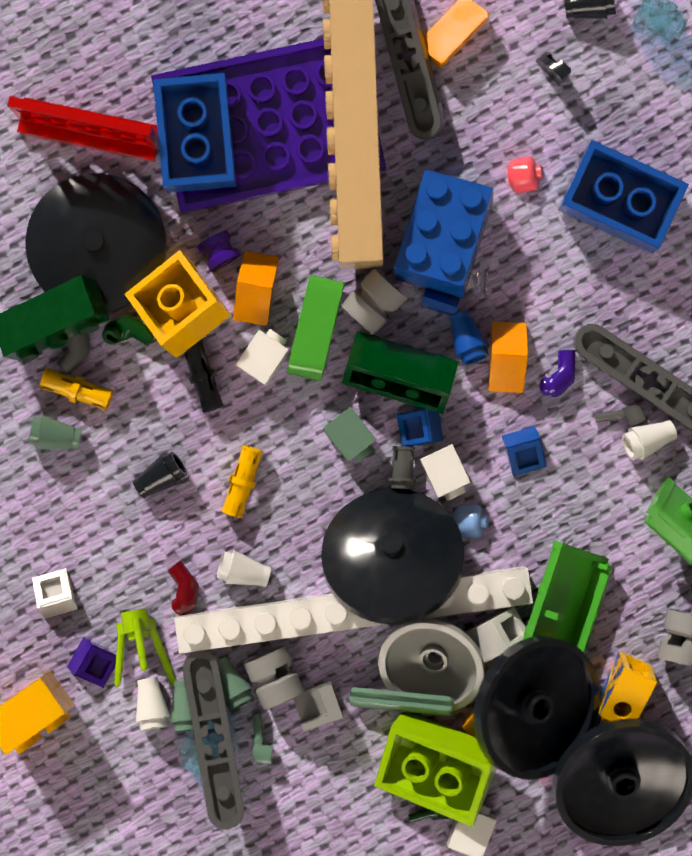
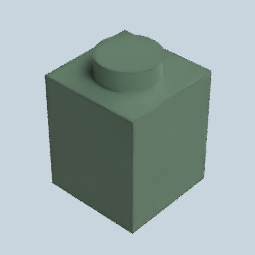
M351 407L322 428L348 462L355 458L360 463L375 451L371 444L377 439Z

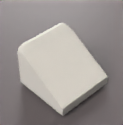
M66 568L32 578L37 608L43 618L46 619L77 610L76 600Z

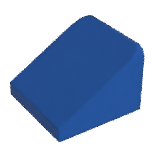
M426 288L421 305L424 308L452 316L456 313L460 298Z
M419 409L396 414L402 446L413 447L444 440L439 413L427 409Z
M536 427L502 435L513 476L547 467L541 438Z

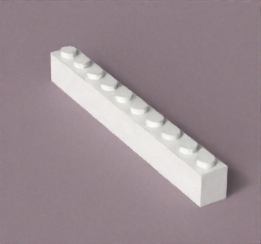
M523 566L462 575L456 590L446 603L421 619L533 604L528 568ZM332 593L177 615L174 618L179 654L385 625L368 621L351 613L338 602Z

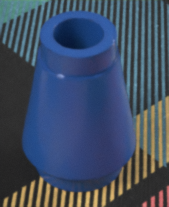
M461 311L450 316L449 320L456 358L461 359L463 365L474 364L489 356L487 350L489 344L470 316L469 311Z

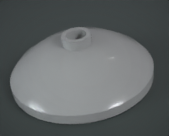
M418 619L396 627L386 637L378 659L381 678L389 691L450 696L454 699V711L465 707L477 696L485 672L483 657L475 642L456 626L434 619ZM431 652L438 653L440 656L433 655Z

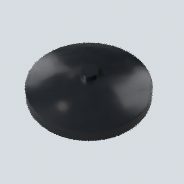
M89 173L62 181L42 197L28 222L25 248L31 272L45 292L82 275L97 281L108 313L132 305L125 296V293L164 263L167 241L162 218L153 202L141 189L117 176Z
M381 489L354 499L335 515L323 538L321 550L322 567L330 591L338 602L351 613L376 623H408L424 618L439 609L456 590L464 567L463 539L454 518L434 499L419 492L406 489Z
M543 635L529 637L513 644L493 662L480 684L475 700L473 718L477 743L485 758L494 767L510 776L523 780L548 777L555 773L556 766L566 749L577 738L594 728L599 710L600 690L597 674L586 654L567 641Z
M619 719L601 724L577 738L560 758L554 772L552 784L556 807L566 826L579 837L592 843L607 846H624L648 840L662 833L676 822L690 803L692 798V758L677 734L659 723L644 719Z

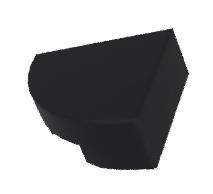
M544 52L536 62L560 86L569 77L571 68L563 60L556 61L552 57L551 52Z

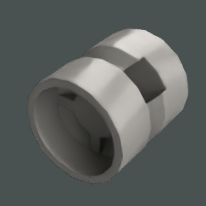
M373 268L361 283L363 290L361 292L353 290L341 306L365 329L375 335L387 322L385 313L387 311L395 312L408 298Z
M667 609L663 628L668 634L661 638L657 657L692 666V613Z
M285 645L272 649L244 663L251 682L258 683L259 685L256 694L263 710L282 704L305 692L298 673L290 671L293 662Z

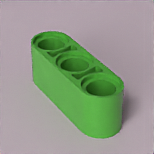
M310 275L289 359L288 374L317 381L322 380L345 282Z

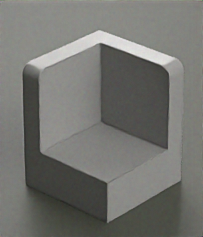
M332 681L309 688L293 698L303 732L343 718V711Z

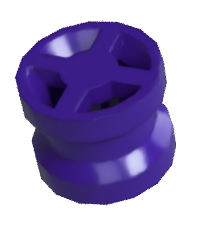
M227 230L207 238L197 246L200 253L206 255L208 259L207 266L211 272L226 266L241 256L238 249L232 247L230 243L231 236Z

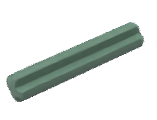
M353 687L349 697L350 705L354 707L451 716L454 711V699L450 696Z

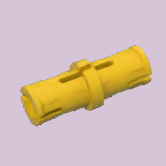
M50 368L45 369L39 387L42 390L67 397L70 402L77 403L79 401L104 411L108 410L114 391L87 382L85 377L77 375L75 378Z
M242 445L234 474H230L228 479L231 484L221 512L233 517L243 518L251 489H255L257 483L254 479L264 451Z

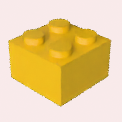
M180 250L125 293V296L159 344L176 359L232 315L195 264Z
M52 671L0 706V748L5 755L14 749L20 755L42 738L39 733L45 728L49 734L71 717L68 711L75 704Z

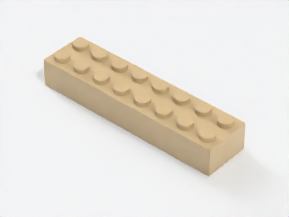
M322 0L323 14H330V19H323L324 49H331V55H324L326 84H333V91H326L327 120L334 119V127H327L328 155H335V163H328L330 190H337V199H330L331 226L338 225V235H331L332 261H339L340 270L382 268L383 247L373 0Z

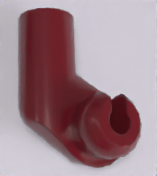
M180 560L167 571L178 585L176 598L171 602L172 610L178 615H184L187 612H191L196 606L199 584Z

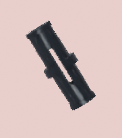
M199 340L184 352V356L191 374L188 377L190 384L195 386L202 412L207 413L224 407L214 378L217 376L216 371L211 369L203 341Z

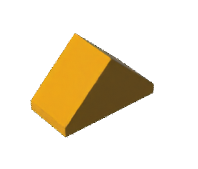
M244 252L236 286L234 321L268 326L279 257Z
M491 321L488 392L523 393L528 359L526 323Z

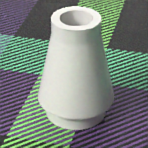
M670 420L631 427L627 433L622 435L624 449L631 460L638 458L644 460L669 442L677 439L676 428Z
M235 550L232 553L224 551L218 566L217 578L224 580V584L266 587L271 567L265 566Z
M158 677L138 680L136 723H140V730L145 731L168 727V718L171 716L159 686Z

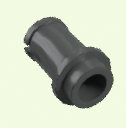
M392 446V478H388V481L392 482L391 489L412 490L413 483H416V479H413L415 447Z

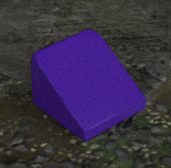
M83 637L67 668L75 676L104 688L115 668L116 654Z

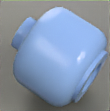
M460 504L453 511L452 517L459 527L462 539L480 538L483 535V528H488L489 526L488 514H483V508L478 504Z

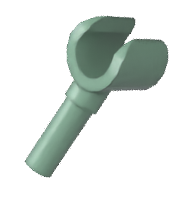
M261 714L252 715L254 729L252 757L257 763L270 764L273 746L262 744Z

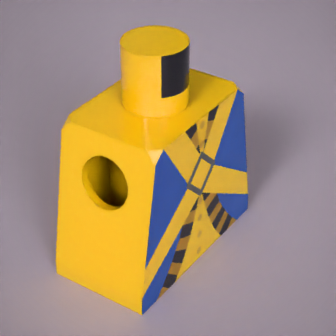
M618 652L600 694L598 712L602 718L598 726L619 719H639L657 684L650 664L623 652Z

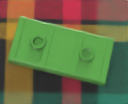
M668 477L660 485L646 511L650 516L646 517L645 524L692 565V498L676 485V482Z
M554 540L552 552L542 583H540L538 595L528 625H526L523 640L534 636H553L575 645L585 653L613 569L608 564L609 558Z

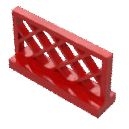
M9 96L7 106L19 118L17 129L19 134L151 162L156 160L159 146L157 125L26 97Z

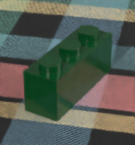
M80 275L0 313V349L3 357L17 360L19 363L29 362L39 357L38 352L47 348L55 349L68 344V338L77 334L85 335L98 330L99 324L110 318L97 281Z
M357 331L342 384L443 414L459 361L449 359L440 354H432L415 349L410 345L385 340L373 334Z

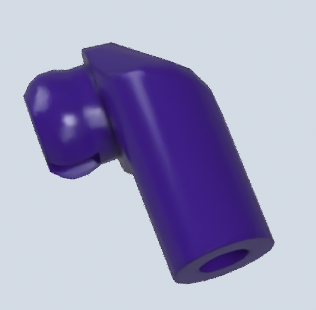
M558 350V370L551 377H543L540 381L539 388L543 395L561 396L574 383L575 350Z

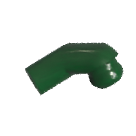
M131 316L110 321L105 325L102 332L103 340L110 345L134 338L148 347L154 339V335L149 328Z

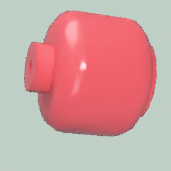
M532 157L512 160L507 168L510 188L512 187L516 193L537 190L539 188V179L544 178L542 166H536V161Z

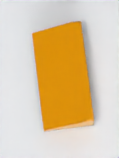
M458 0L424 35L429 59L441 70L489 20L490 14L472 0Z

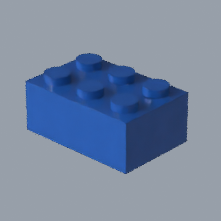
M225 73L154 79L153 86L162 184L166 193L237 187L228 83Z
M591 140L581 157L558 207V211L653 254L660 249L689 184Z
M425 169L394 265L396 280L464 298L493 205L494 188Z

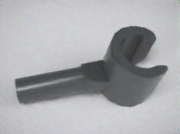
M634 404L617 411L595 414V422L619 420L625 417L629 427L644 422L646 416L642 407Z

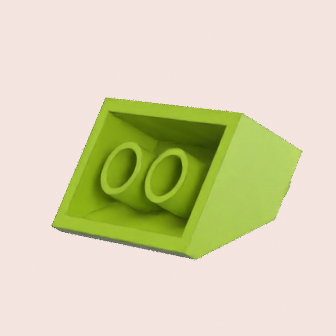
M402 712L391 725L374 787L473 827L497 768L485 758L476 737L419 714Z

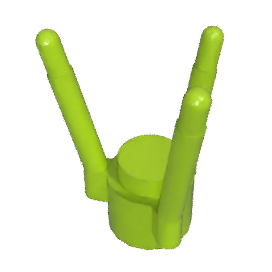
M148 609L120 613L122 622L116 624L118 639L115 686H121L126 635L128 641L136 640L140 668L143 672L147 671L144 639L149 638V633L170 685L174 686L176 679L157 632L155 617L149 618Z

